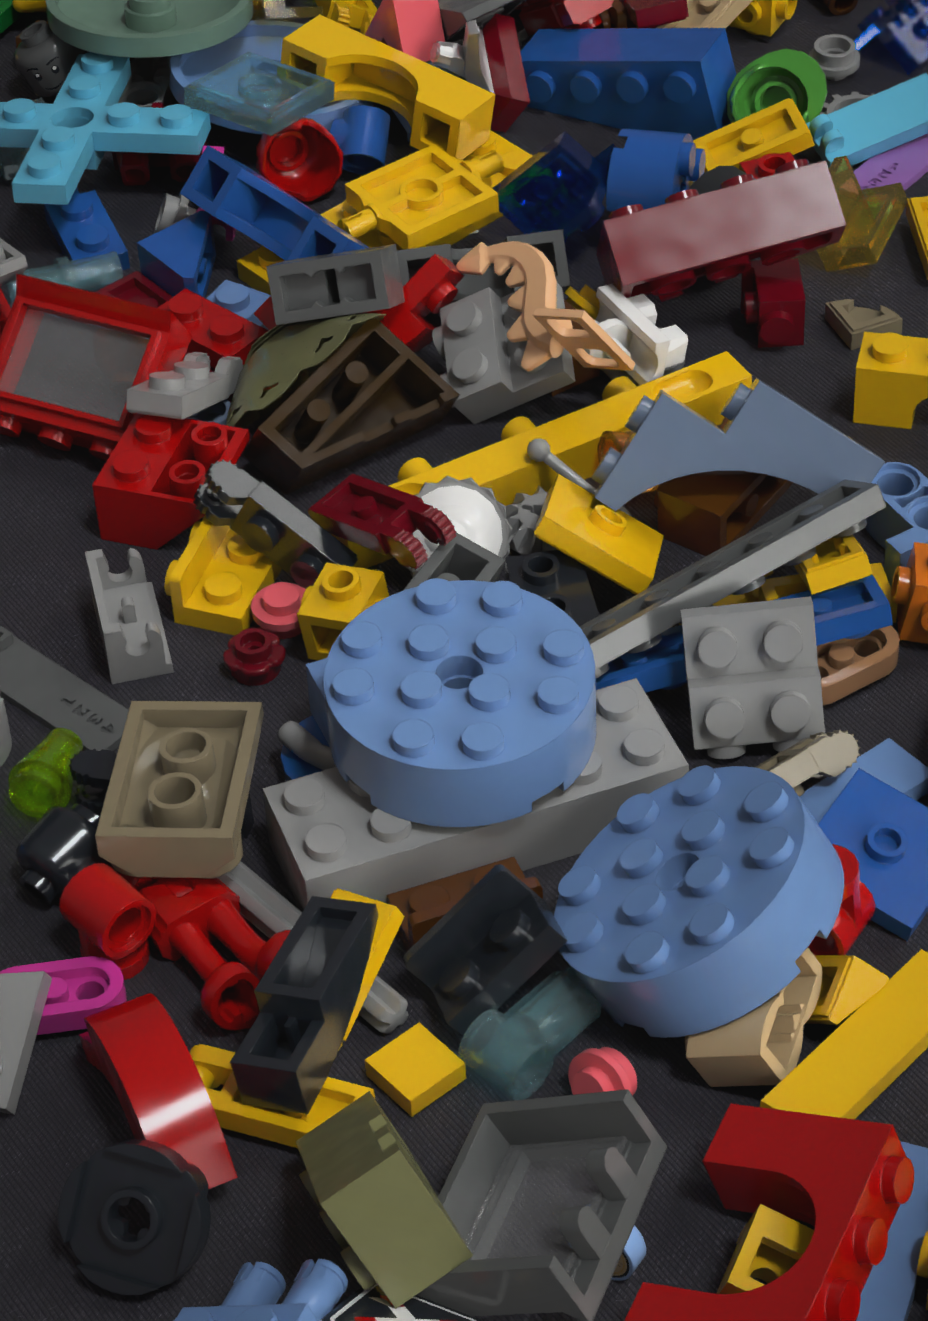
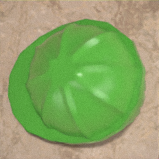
M785 48L767 53L749 63L735 76L727 92V116L730 122L733 123L790 98L794 100L805 123H808L822 112L828 93L825 73L819 63L803 51Z

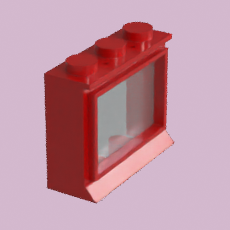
M16 273V297L0 336V434L18 438L21 431L38 435L37 439L40 442L63 451H70L72 444L89 448L88 452L92 456L106 462L136 414L126 410L127 389L149 380L150 373L174 370V363L184 360L192 335L171 311Z

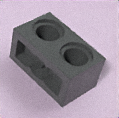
M396 244L285 260L266 266L276 325L390 309L405 302Z

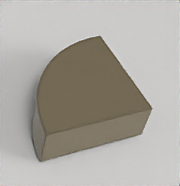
M854 299L825 303V320L850 350L861 348L864 332H892L902 335L903 319L885 306L880 305V311L854 306Z

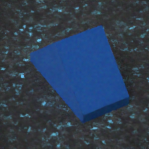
M198 211L137 242L141 274L172 297L186 288L206 298L216 258L211 214L206 211Z

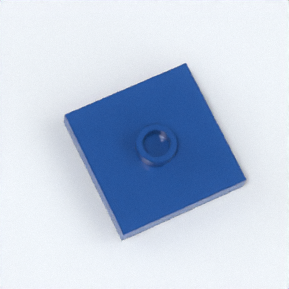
M858 768L818 825L832 844L845 847L855 854L859 862L860 881L872 893L876 904L874 915L870 920L908 941L928 912V807Z

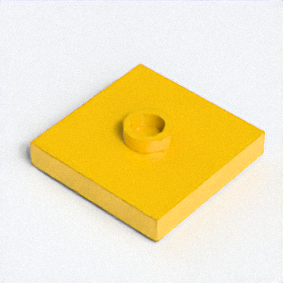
M558 474L548 490L534 530L535 537L635 595L646 590L652 582L664 537L661 533L620 509L614 511L597 500L594 494Z

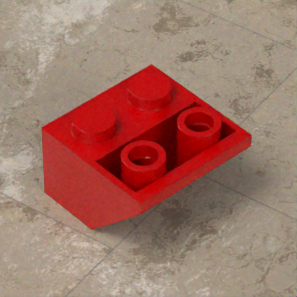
M136 413L92 484L101 539L157 550L199 521L205 514H200L201 512L196 509L197 506L193 502L197 489L206 480L205 474L210 465L215 464L216 460L220 462L224 459L226 462L231 461L232 464H236L250 440L249 429L188 418L182 420Z

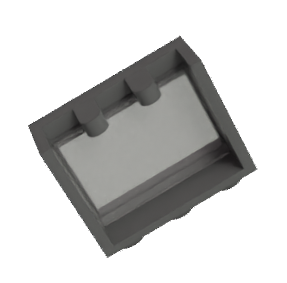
M629 1090L483 1103L438 1196L473 1256L417 1295L469 1316L563 1312L581 1321H593L668 1147Z

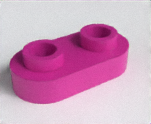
M88 956L14 966L0 971V974L45 971L52 977L37 1035L87 1029L84 1017L127 1001L121 969L113 961L103 957Z

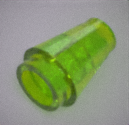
M65 728L51 730L38 745L11 769L8 777L9 796L12 803L21 812L31 817L41 818L53 806H67L74 784L69 764H71L70 759L74 758V754L80 753V750L83 751V743L76 733Z

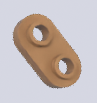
M892 626L873 630L862 638H843L817 646L823 705H828L889 675L896 668L900 640L897 631Z

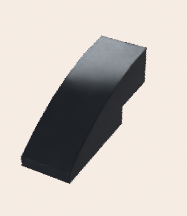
M312 896L254 990L260 1013L230 1061L243 1104L302 1114L310 1112L336 1058L358 998L378 919L376 904Z

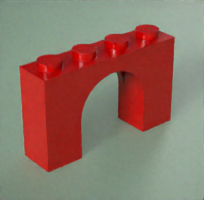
M730 1103L702 1160L724 1208L754 1213L758 1206L762 1204L791 1219L814 1226L812 1239L801 1258L787 1272L772 1282L750 1291L734 1294H715L643 1282L624 1321H856L860 1310L862 1290L873 1265H878L885 1255L888 1231L900 1204L906 1203L910 1198L914 1185L913 1164L907 1158L893 1124Z

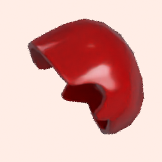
M287 116L283 120H276L266 128L256 147V168L260 175L303 202L314 201L332 191L342 174V150L334 136L322 124L310 118Z

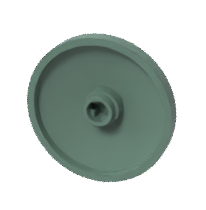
M45 0L48 25L58 38L74 47L89 52L131 58L174 56L212 47L242 31L250 22L254 10L253 0Z

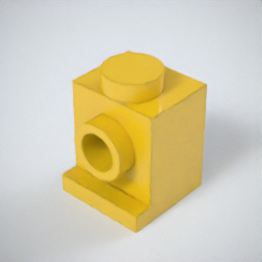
M760 1204L739 1235L736 1242L737 1246L716 1294L741 1293L765 1285L753 1278L762 1279L767 1284L777 1279L801 1258L812 1239L814 1230Z

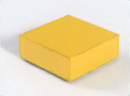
M420 1022L365 1059L366 1076L411 1117L466 1079L465 1062Z

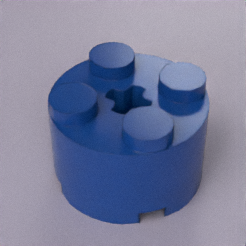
M622 128L618 136L626 140L624 148L613 147L607 179L606 211H615L634 204H641L645 210L665 204V199L672 194L688 190L705 172V150L696 148L692 136L688 133Z

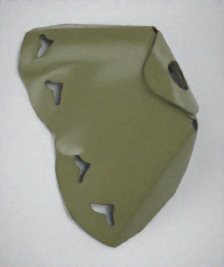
M356 313L275 326L251 346L243 366L244 368L238 377L226 425L245 428L262 417L293 392L303 382L305 377L315 372L367 320L376 317L379 321H382L386 314Z

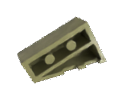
M370 1091L296 1141L306 1170L300 1173L299 1177L322 1210L319 1212L322 1220L343 1249L340 1253L365 1291L378 1284L396 1309L473 1256L405 1141Z

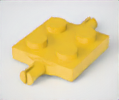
M432 144L346 183V202L356 209L358 213L338 220L337 226L355 238L374 230L383 232L403 249L426 247L434 241L499 212L498 193L482 180L504 170L503 158L499 152L496 153V150H491L489 153L474 160L464 161L450 156L439 146Z

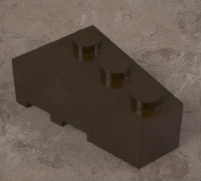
M374 317L367 320L258 427L243 455L288 495L442 422L460 394Z

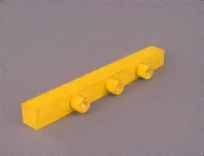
M725 351L640 386H636L628 377L620 376L607 384L602 394L603 400L537 427L527 417H516L503 428L501 433L502 441L433 468L427 460L421 457L410 459L400 468L397 476L398 482L389 485V487L415 495L420 492L425 482L438 483L447 475L457 480L471 477L480 487L492 488L496 500L507 506L513 504L516 493L533 495L538 485L548 492L558 476V473L543 461L536 462L530 459L527 447L533 439L542 438L546 440L550 445V452L586 480L592 477L610 447L621 452L633 431L625 427V424L644 395L654 401L660 390H663L718 426L721 425L724 416L720 413L726 402L740 383L750 388L752 385V375L732 355ZM331 534L357 554L358 560L354 567L367 569L394 558L390 553L384 555Z

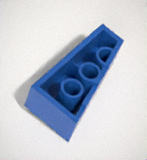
M725 28L538 29L520 51L530 103L527 107L618 129L629 128L688 133L692 136L693 140L731 124L727 116V92L736 76V70Z

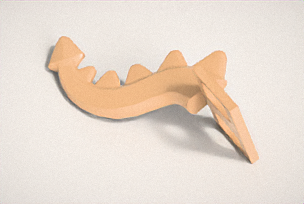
M519 241L502 242L491 246L480 242L456 264V268L462 274L482 276L492 263H494V272L498 276H502L513 266L505 283L509 288L522 287L509 297L508 306L513 310L522 312V314L508 330L507 338L513 343L527 341L521 361V366L525 371L534 370L552 357L558 358L561 356L564 348L584 368L633 371L635 362L585 310L557 309V281L554 268L542 251L528 243ZM571 321L577 322L585 330L573 329ZM584 349L602 350L613 359L593 357Z

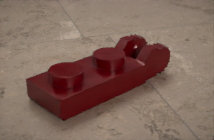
M353 473L307 511L310 518L330 534L384 555L390 553L401 565L411 567V569L414 568L415 570L428 560V555L423 544H421L418 538L413 536V532L418 529L430 542L439 543L440 546L447 545L457 536L455 534L457 532L454 529L455 526L448 519L447 515L441 510L439 511L437 508L434 509L433 506L425 504L422 498Z

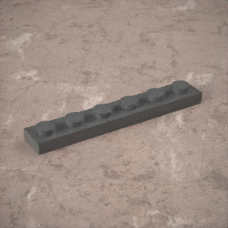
M845 479L579 626L588 639L593 651L596 678L609 670L608 662L626 652L638 653L657 645L662 640V632L678 623L682 624L681 609L711 607L714 603L730 594L740 595L753 591L766 582L764 575L776 568L800 564L802 561L812 558L817 553L816 546L832 537H846L865 528L867 525L866 518L886 508L879 485Z

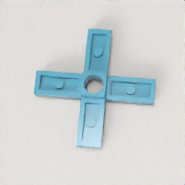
M93 52L79 54L53 104L34 103L32 100L25 98L0 102V147L30 148L11 183L14 203L68 205L85 169L97 170L105 151L200 155L211 130L209 110L191 109L183 104L169 105L164 108L139 107L130 102L118 103L132 75L130 57L109 56Z

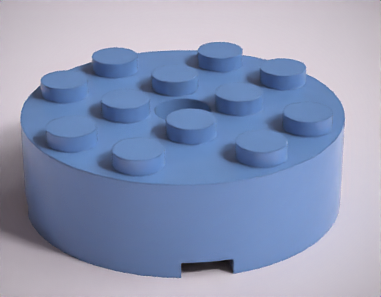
M440 578L426 580L417 587L393 594L361 612L341 631L327 656L323 681L330 750L334 763L346 782L351 779L356 785L370 794L373 806L398 818L430 826L474 827L500 823L532 812L533 801L548 794L557 787L565 791L572 785L584 770L593 752L596 740V676L594 655L590 643L582 629L562 609L534 593L521 589L513 582L448 581Z
M707 765L698 766L687 772L682 778L672 781L649 794L641 793L627 799L620 806L617 817L597 834L576 860L572 869L561 879L558 886L559 897L554 917L568 941L559 951L607 1015L621 1027L625 1023L643 1027L650 1037L660 1038L681 1037L705 1032L746 1015L775 996L801 972L795 961L810 945L814 937L818 936L827 939L839 914L843 899L844 871L841 859L798 794L780 776L760 768L747 766H729L714 769Z

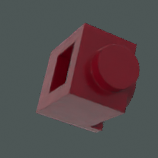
M798 258L787 259L769 266L762 265L761 260L750 261L751 267L741 273L740 308L741 313L744 315L745 325H755L758 348L804 345L806 299Z

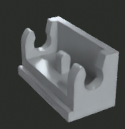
M130 548L127 554L129 569L121 574H113L109 572L108 561L102 549L85 552L92 599L111 683L116 684L173 673V664L153 584L146 581L145 568L140 553L134 548Z

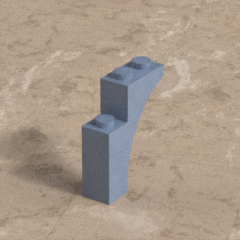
M756 377L750 388L740 383L726 402L720 414L729 420L723 429L663 390H660L654 401L644 395L625 424L626 428L633 431L621 452L610 447L591 478L600 484L595 491V498L616 511L632 498L656 485L694 473L718 470L761 473L791 481L820 494L845 479L871 483L885 461L877 454Z

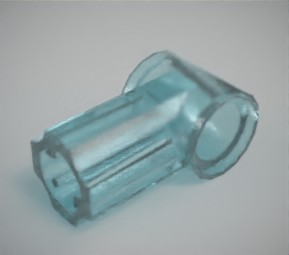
M568 967L563 972L555 970L506 1013L503 1014L497 1009H490L479 1015L465 1032L459 1045L458 1056L465 1062L466 1066L512 1099H527L539 1089L549 1075L554 1062V1056L601 1016V1005L571 968Z

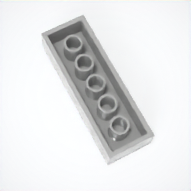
M635 678L596 690L595 745L587 765L574 783L565 791H562L559 787L555 788L532 802V812L511 820L485 826L440 827L401 819L373 806L370 794L356 785L351 779L346 782L337 767L262 789L269 844L297 906L303 912L312 896L331 898L334 889L336 890L337 888L387 903L388 894L510 857H515L521 870L525 871L580 854L597 834L617 817L620 806L627 799L641 793L649 794L672 781L682 778L689 772V764L639 681Z

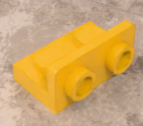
M205 515L202 521L199 520L194 523L187 547L179 560H173L170 563L166 572L164 587L166 595L171 596L174 623L234 636L241 631L248 629L253 621L251 610L253 597L261 589L274 584L282 568L263 553L252 549L230 526L214 525L206 519Z

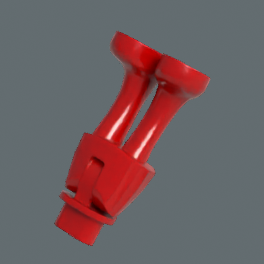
M120 873L124 879L154 904L157 910L156 923L149 936L162 957L177 961L183 956L205 982L200 996V1002L205 1014L221 1028L227 1030L251 1028L260 1013L254 990L291 930L278 932L267 942L264 941L240 914V896L218 878L134 877ZM218 939L241 963L226 962L211 943Z

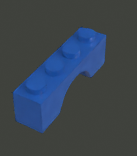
M208 145L180 191L181 195L200 208L263 245L283 260L370 248L249 167Z

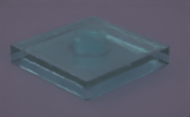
M247 52L184 87V105L272 136L334 100L335 82Z

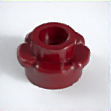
M249 628L241 631L228 641V650L223 653V660L225 665L231 670L232 676L238 682L245 685L258 686L271 682L279 675L286 651L283 645H279L280 639L274 633L260 628Z

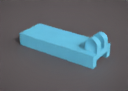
M927 73L832 113L820 114L812 121L806 123L815 144L813 148L823 161L826 160L831 175L928 134Z

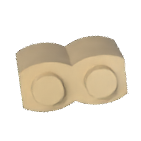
M808 947L795 961L801 972L771 999L746 1015L725 1025L685 1036L686 1058L710 1087L777 1085L797 1066L802 1049L803 1025L809 1020L816 1007L822 983V965Z

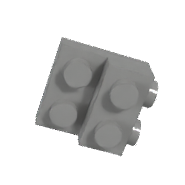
M557 283V309H565L563 290ZM488 287L440 308L441 326L434 328L432 331L434 345L440 356L446 360L447 373L440 375V377L460 394L451 408L456 407L474 424L576 382L572 355L565 348L561 356L558 358L552 357L532 371L528 372L522 368L521 361L527 341L513 343L507 338L508 330L522 314V312L513 310L508 306V299L515 292L500 298Z
M811 596L680 610L694 750L707 749L708 756L712 758L731 759L745 754L746 745L772 742L773 749L781 752L805 738H810V735L820 732L825 733L821 675L818 668L814 608Z

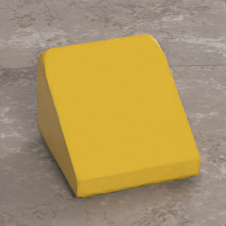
M814 955L822 965V983L816 1007L805 1024L838 1025L879 992L888 983L889 977L856 956Z

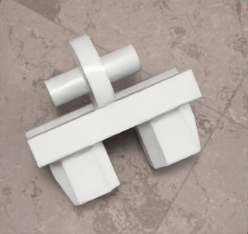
M613 284L597 288L596 297L600 302V310L594 321L635 362L633 371H625L639 385L664 376L665 368L680 365L684 362L688 336L677 325L661 329L655 326L657 312L655 304L644 294L626 298ZM584 349L593 357L613 359L602 350Z

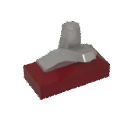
M495 14L483 30L479 29L476 20L467 22L463 46L453 42L437 41L433 43L430 50V60L433 65L446 68L465 78L466 81L496 94L491 130L506 133L530 103L514 17Z

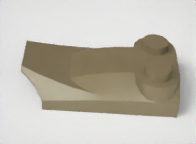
M131 701L95 834L99 857L110 862L114 870L123 875L134 877L209 879L222 876L235 868L243 857L241 829L264 716L262 702Z

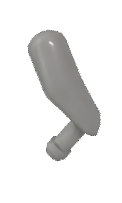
M288 721L281 726L278 731V740L300 759L322 771L336 767L330 747L323 745L297 722Z

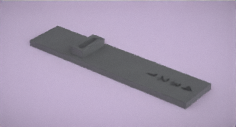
M0 626L1 697L82 751L87 750V748L89 750L96 748V751H101L102 749L114 751L120 745L129 709Z

